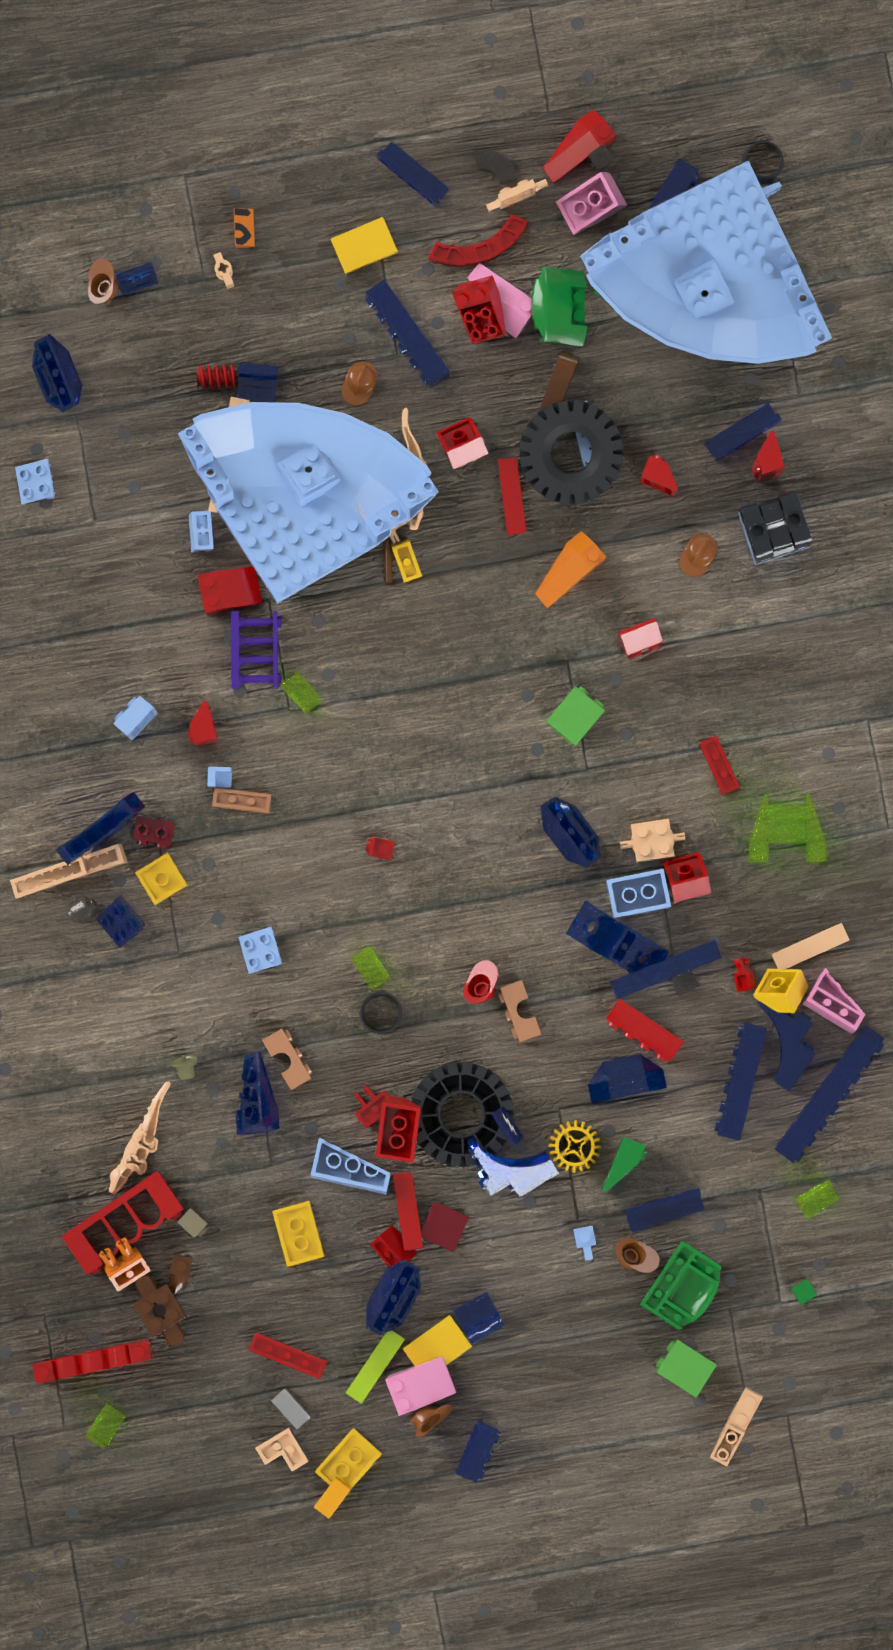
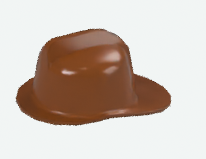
M107 259L96 260L89 270V299L95 304L110 302L118 291V285L114 279V268Z
M361 361L353 364L348 370L341 391L343 398L349 404L355 406L362 405L370 398L378 378L377 370L372 364Z
M697 534L689 540L680 557V567L687 576L699 577L708 570L717 553V543L714 538L707 534Z
M623 1238L617 1243L616 1255L620 1265L624 1268L634 1269L641 1273H651L659 1266V1255L650 1246L633 1238Z
M447 1404L437 1408L433 1405H426L417 1409L409 1418L417 1429L416 1436L419 1438L426 1435L433 1427L445 1420L451 1414L453 1406Z

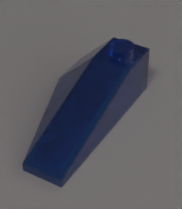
M257 1051L246 1055L242 1072V1080L244 1081L243 1092H239L241 1105L240 1110L236 1111L237 1135L262 1134L280 1129L279 1110L261 1052Z

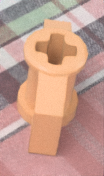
M221 252L214 254L216 276L224 281L228 290L234 287L231 278L233 275L231 264L223 259Z

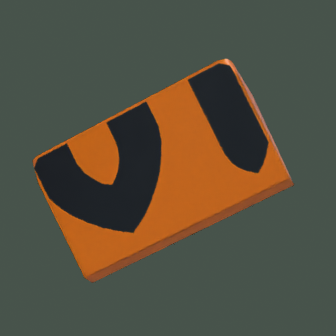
M234 208L236 248L255 247L253 209Z

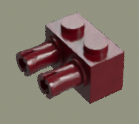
M137 816L133 839L137 840L136 844L148 846L149 842L156 844L155 847L166 849L167 846L172 847L176 824Z

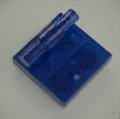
M240 362L236 398L250 400V402L275 403L278 366Z
M487 1291L453 1309L471 1344L505 1326Z

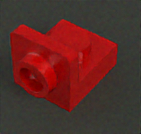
M372 836L371 840H367L365 851L369 852L368 856L391 860L395 841Z

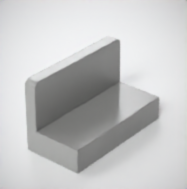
M286 1387L271 1400L296 1429L311 1418L308 1411Z

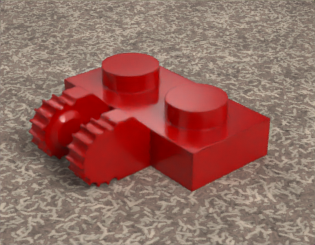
M365 1085L363 1087L364 1091L372 1100L366 1104L360 1094L356 1092L354 1096L363 1106L355 1115L367 1129L380 1119L382 1102L385 1095L388 1094L383 1090L375 1096L369 1087Z

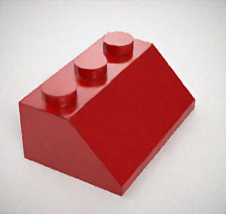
M770 431L757 454L753 467H751L753 477L757 478L758 482L781 476L785 468L774 431Z
M385 1095L382 1102L375 1157L414 1163L421 1112L420 1106L406 1098Z

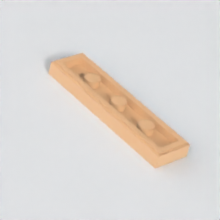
M842 923L771 955L778 969H787L849 941V938Z

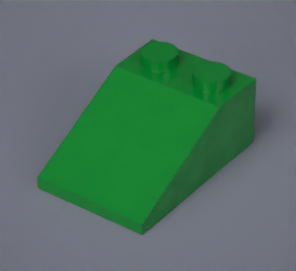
M622 1137L601 1191L607 1192L638 1165L639 1161H644L647 1154L645 1145Z

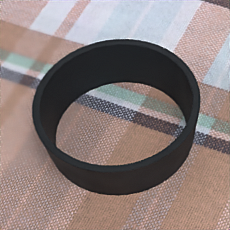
M770 141L755 142L745 151L742 163L747 162L748 152L753 146L757 144L773 146L781 155V164L778 170L768 176L755 174L760 183L773 181L783 170L784 159L782 152L776 144Z
M375 992L363 1001L360 1008V1018L364 1026L371 1032L377 1034L389 1033L399 1025L402 1019V1007L398 999L392 994ZM374 997H389L398 1007V1019L387 1030H376L370 1027L365 1020V1006Z

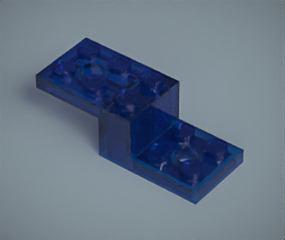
M587 901L583 903L566 932V935L648 985L651 984L669 953L636 930L615 920ZM594 922V929L589 932L588 926ZM646 954L647 960L641 964V957Z

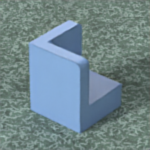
M208 767L207 786L231 788L232 768Z

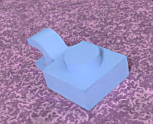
M593 1226L573 1229L577 1248L583 1247L585 1261L592 1260L591 1246L596 1245Z

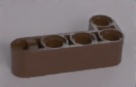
M565 351L560 353L539 411L554 402L564 401L580 357Z

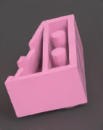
M826 968L821 972L803 1002V1005L850 1034L857 1030L865 1016V1013L845 993L841 985L832 978Z

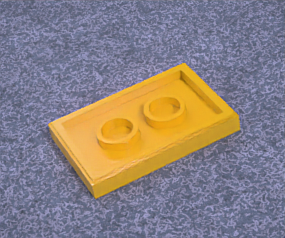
M383 217L331 238L345 275L398 253Z
M310 1201L272 1211L287 1267L325 1257Z
M449 1315L404 1347L403 1350L414 1366L443 1356L446 1365H448L470 1349L472 1345Z
M353 1427L315 1470V1473L329 1485L336 1477H339L353 1488L382 1453Z

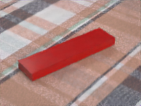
M517 457L498 459L507 535L526 533Z
M412 1172L393 1174L404 1251L423 1249Z
M255 1332L248 1349L251 1352L318 1379L321 1378L327 1363L324 1359Z

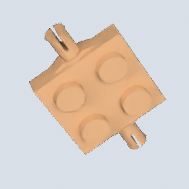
M525 179L517 183L518 186L514 188L506 187L502 189L496 201L486 204L488 211L490 212L496 208H506L535 195V192H538V190L548 187L546 179L534 183L533 179L530 181Z
M669 819L631 824V840L620 842L621 850L632 848L636 856V863L675 857L674 842L686 840L685 833L673 834L670 829Z

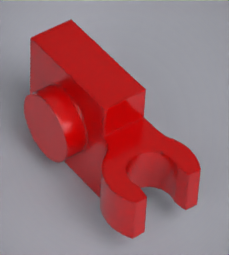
M749 958L735 959L734 964L738 973L733 975L737 993L757 988L753 969L748 970L750 965Z

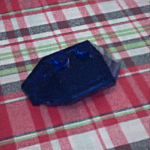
M51 334L35 341L32 368L46 402L62 412L78 405L83 385L69 351Z
M554 796L540 806L543 830L566 860L587 868L601 858L599 837L575 805Z
M642 1054L602 1062L588 1083L591 1103L667 1088L663 1069Z
M402 1259L384 1271L366 1305L367 1329L384 1336L387 1332L403 1324L421 1290L420 1269L418 1266Z

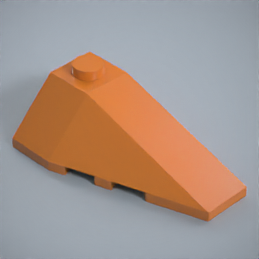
M580 531L566 543L535 595L546 608H549L606 561V556L586 534Z

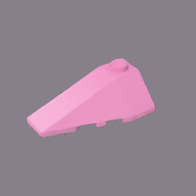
M479 263L468 276V280L473 281L493 275L500 293L506 332L516 339L533 318L532 299Z

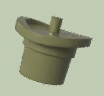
M186 1055L171 1062V1066L176 1067L179 1079L185 1080L195 1076L194 1066L198 1062L195 1055Z

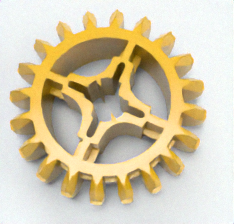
M575 1120L574 1126L571 1127L570 1122L567 1121L568 1128H564L561 1124L559 1125L562 1130L561 1132L556 1129L554 1130V1133L558 1135L557 1138L554 1136L550 1137L551 1140L555 1141V1144H549V1147H555V1151H550L549 1153L550 1155L556 1153L557 1157L553 1158V1162L559 1159L561 1161L558 1164L559 1168L564 1163L566 1164L565 1171H568L569 1166H572V1172L575 1173L576 1167L579 1166L580 1172H583L582 1165L585 1164L587 1169L590 1168V1165L587 1163L589 1160L593 1164L596 1163L592 1156L599 1157L600 1155L594 1152L595 1149H601V1146H595V1142H599L600 1138L593 1139L597 1132L594 1131L590 1134L589 1131L592 1126L589 1125L587 1129H584L585 1122H582L581 1126L578 1127V1121ZM578 1130L586 1134V1136L575 1140L568 1131ZM564 1135L568 1146L565 1150L559 1152V1141ZM569 1138L572 1141H574V1143H578L583 1140V1142L580 1144V1147H578L580 1148L578 1151L581 1155H579L578 1152H576L575 1150H570L566 1153V1151L570 1149L569 1146H571V1141L569 1140ZM590 1140L591 1150L586 1158L582 1153V1146ZM570 1153H574L579 1157L581 1162L571 1163L566 1161L563 1157Z

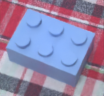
M664 869L606 881L614 919L671 907Z

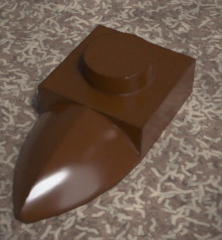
M174 1254L170 1269V1286L174 1294L180 1292L186 1285L193 1258Z

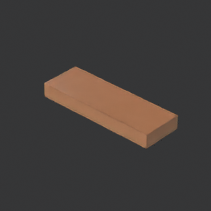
M214 787L212 807L269 814L272 794Z

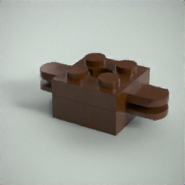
M142 1276L136 1281V1289L142 1299L133 1303L135 1309L152 1337L162 1332L168 1344L173 1346L179 1345L184 1339V1332L178 1322L185 1319L187 1315L169 1284L158 1289L152 1277Z

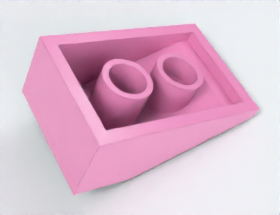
M607 172L598 173L556 201L573 235L603 221L627 206L614 179Z
M443 1356L394 1373L385 1379L399 1416L456 1393Z

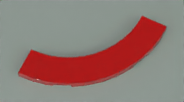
M511 214L505 225L493 237L472 246H451L436 241L428 260L449 266H470L487 262L509 249L522 235L529 221Z

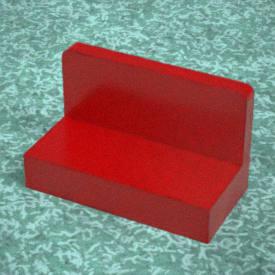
M393 1225L369 1244L394 1273L417 1255L415 1250L404 1251L402 1235Z

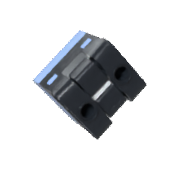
M795 490L778 495L777 498L742 507L738 512L755 565L807 549L812 543Z

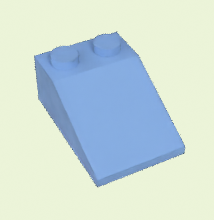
M141 696L138 698L134 697L127 704L129 708L125 712L121 711L114 718L116 721L114 725L131 741L158 714L155 708Z

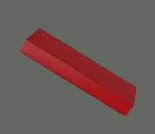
M717 735L700 742L699 746L722 796L739 789V783Z

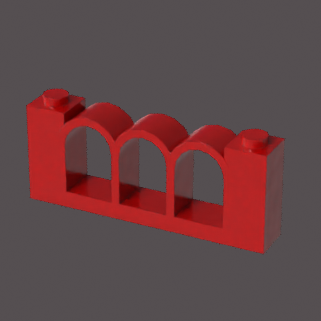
M156 1171L61 1236L87 1275L92 1273L94 1276L103 1269L101 1266L105 1263L83 1231L99 1220H102L114 1237L115 1242L119 1240L123 1244L122 1238L117 1234L106 1217L121 1205H125L138 1225V1233L134 1239L128 1240L129 1244L135 1243L141 1238L143 1228L154 1229L164 1222L165 1217L167 1220L172 1218L174 1221L183 1215L181 1211L185 1208L160 1171ZM147 1189L161 1211L159 1221L153 1225L143 1223L129 1203L130 1199ZM117 1246L115 1247L114 1251L112 1252V1254L114 1255V1257H115V1256L119 1253V1251H120Z
M149 1338L36 1362L32 1367L35 1382L39 1384L148 1361L154 1358L151 1339Z

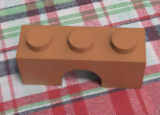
M522 980L501 987V992L498 993L501 1004L505 1003L508 1009L504 1012L508 1022L512 1021L514 1028L511 1029L514 1040L518 1039L520 1043L542 1035L535 1016L524 1019L517 1013V1005L521 1001L528 999Z
M280 1029L262 1040L271 1057L279 1053H285L290 1057L291 1065L289 1069L281 1074L291 1090L312 1079L310 1077L312 1071L308 1064L303 1065L300 1060L303 1056L298 1047L294 1048L291 1041H293V1038L288 1030L284 1032L283 1029Z

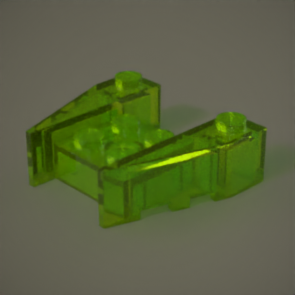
M809 793L804 795L805 805H768V794L763 795L748 842V864L768 863L769 844H805V863L827 862L826 840Z

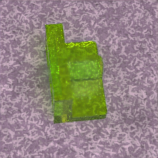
M829 1179L795 1198L806 1218L826 1209V1207L839 1200Z

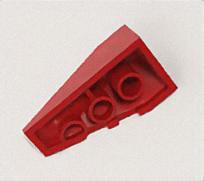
M593 109L576 122L544 165L543 170L554 184L613 143L616 135L608 123Z

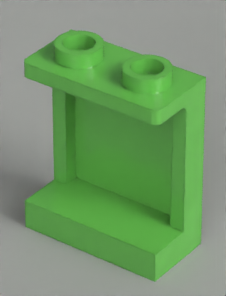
M575 686L546 721L548 726L574 747L578 745L584 735L605 712L603 709L604 705L597 699L593 701L589 698V693L581 686L579 689Z
M678 1339L675 1342L671 1341L666 1348V1351H668L665 1358L661 1357L655 1366L658 1368L656 1372L697 1398L717 1364Z

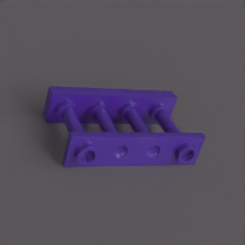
M231 611L232 690H240V685L244 683H274V689H278V685H282V673H278V628H282V616H278L277 611H273V618H243V616H240L239 611ZM243 626H273V637H243V635H240V628H243ZM243 645H273V656H243V654H240V647H243ZM244 664H274V675H243V673H240V666Z

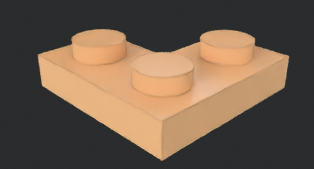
M290 1428L285 1429L255 1448L265 1465L281 1455L291 1471L308 1462L306 1455Z

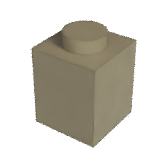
M192 1208L177 1222L194 1238L197 1235L201 1237L208 1230L206 1227L208 1222Z

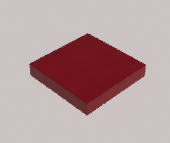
M434 1201L421 1230L422 1238L454 1252L469 1216Z

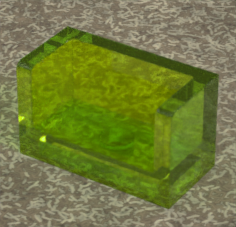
M106 1403L85 1437L105 1449L127 1415L110 1403Z

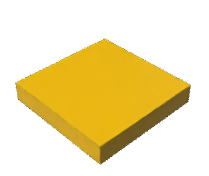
M168 852L135 872L154 905L188 886Z

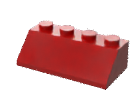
M621 999L616 1002L606 1017V1020L609 1021L607 1023L608 1026L616 1031L620 1028L624 1031L623 1035L631 1041L635 1038L641 1042L639 1045L641 1048L648 1052L650 1049L657 1053L655 1057L664 1063L666 1060L670 1062L684 1043V1041Z

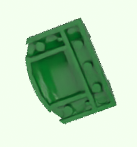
M541 267L539 271L542 272L534 282L531 303L535 329H539L543 337L540 338L541 343L582 347L587 332V326H585V289H587V284L583 271Z
M682 1240L640 1305L676 1329H683L682 1326L697 1320L712 1302L720 1282L721 1265Z

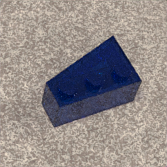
M477 1418L455 1474L476 1483L478 1479H483L486 1469L483 1468L485 1462H490L494 1452L491 1448L494 1443L497 1444L501 1435L499 1427Z

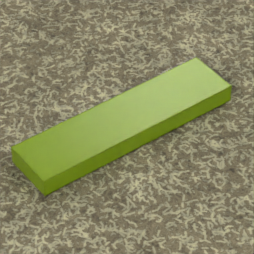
M389 1328L346 1391V1394L362 1404L405 1339Z

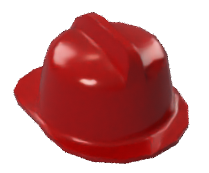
M484 960L474 966L463 988V996L469 1003L487 1002L493 997L495 984L498 979L496 965L491 961Z

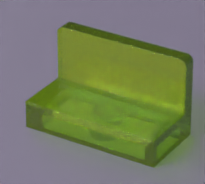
M296 672L291 678L280 684L281 688L305 715L322 702V698L299 672Z
M370 945L351 958L371 990L391 978Z

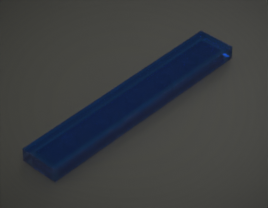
M712 940L611 980L610 984L616 999H620L722 957L716 941Z

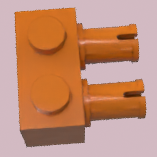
M126 1238L121 1239L123 1244L119 1240L116 1242V1246L122 1253L117 1259L109 1248L104 1249L107 1255L103 1251L99 1254L106 1265L103 1269L117 1291L122 1290L151 1271L136 1247L132 1249Z

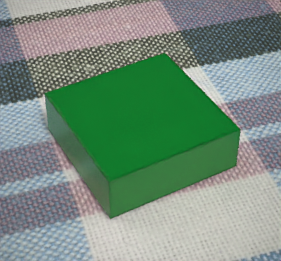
M807 1278L790 1288L800 1305L817 1296Z

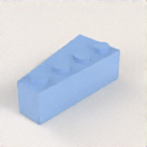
M321 1138L318 1140L311 1178L386 1195L390 1180L389 1172Z

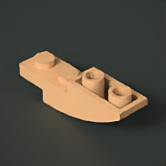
M745 1387L717 1440L710 1458L728 1466L763 1395Z

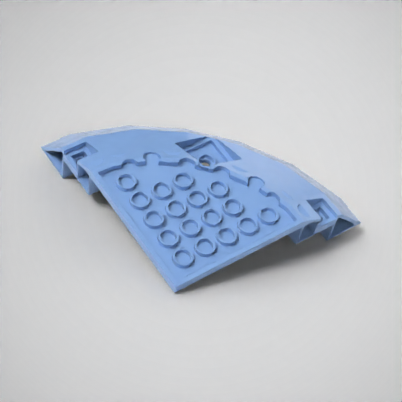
M749 161L643 212L630 220L628 226L609 233L581 255L589 272L586 276L594 289L625 321L665 345L708 359L760 364L810 355L816 352L815 346L832 339L802 270ZM625 236L628 238V241L622 242L621 238ZM703 290L708 291V295L705 297L701 295ZM801 295L806 296L804 301L799 299Z
M249 402L200 414L193 418L194 425L178 433L197 475L200 476L207 487L208 495L216 510L277 604L375 548L392 535V529L406 521H410L439 492L429 478L431 471L427 465L389 433L342 412L301 403ZM311 467L312 472L307 473L305 469ZM213 471L214 473L213 475H208L207 472ZM357 504H358V506H359V508H360V510H361V512H362V514H363L365 520L363 519V517H362V515H361V513H360V511H359V509H358V507H357ZM397 512L399 515L393 517L391 514Z

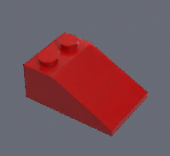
M253 566L198 575L206 615L262 604L257 574Z

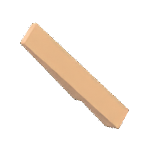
M116 844L12 879L10 882L15 898H20L127 863L122 844Z

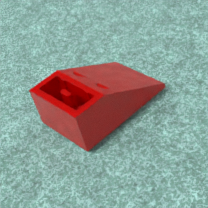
M493 275L459 284L454 289L452 295L472 344L506 335L500 293Z

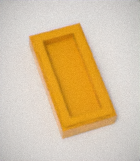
M336 1477L314 1508L329 1519L352 1487L339 1477Z

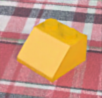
M767 969L753 996L776 1012L795 1013L809 986L802 970Z

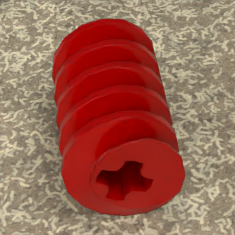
M230 364L228 370L225 365H222L221 370H219L217 365H214L213 370H211L210 365H207L206 370L203 369L202 365H199L197 370V388L199 389L201 383L204 389L207 388L208 383L211 389H214L216 383L219 388H222L223 383H225L226 388H229L231 383L236 388V372L233 365Z

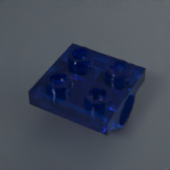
M122 895L115 899L96 918L97 922L119 948L123 947L129 940L141 932L146 925Z

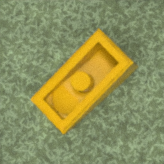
M409 539L391 545L404 583L422 577Z

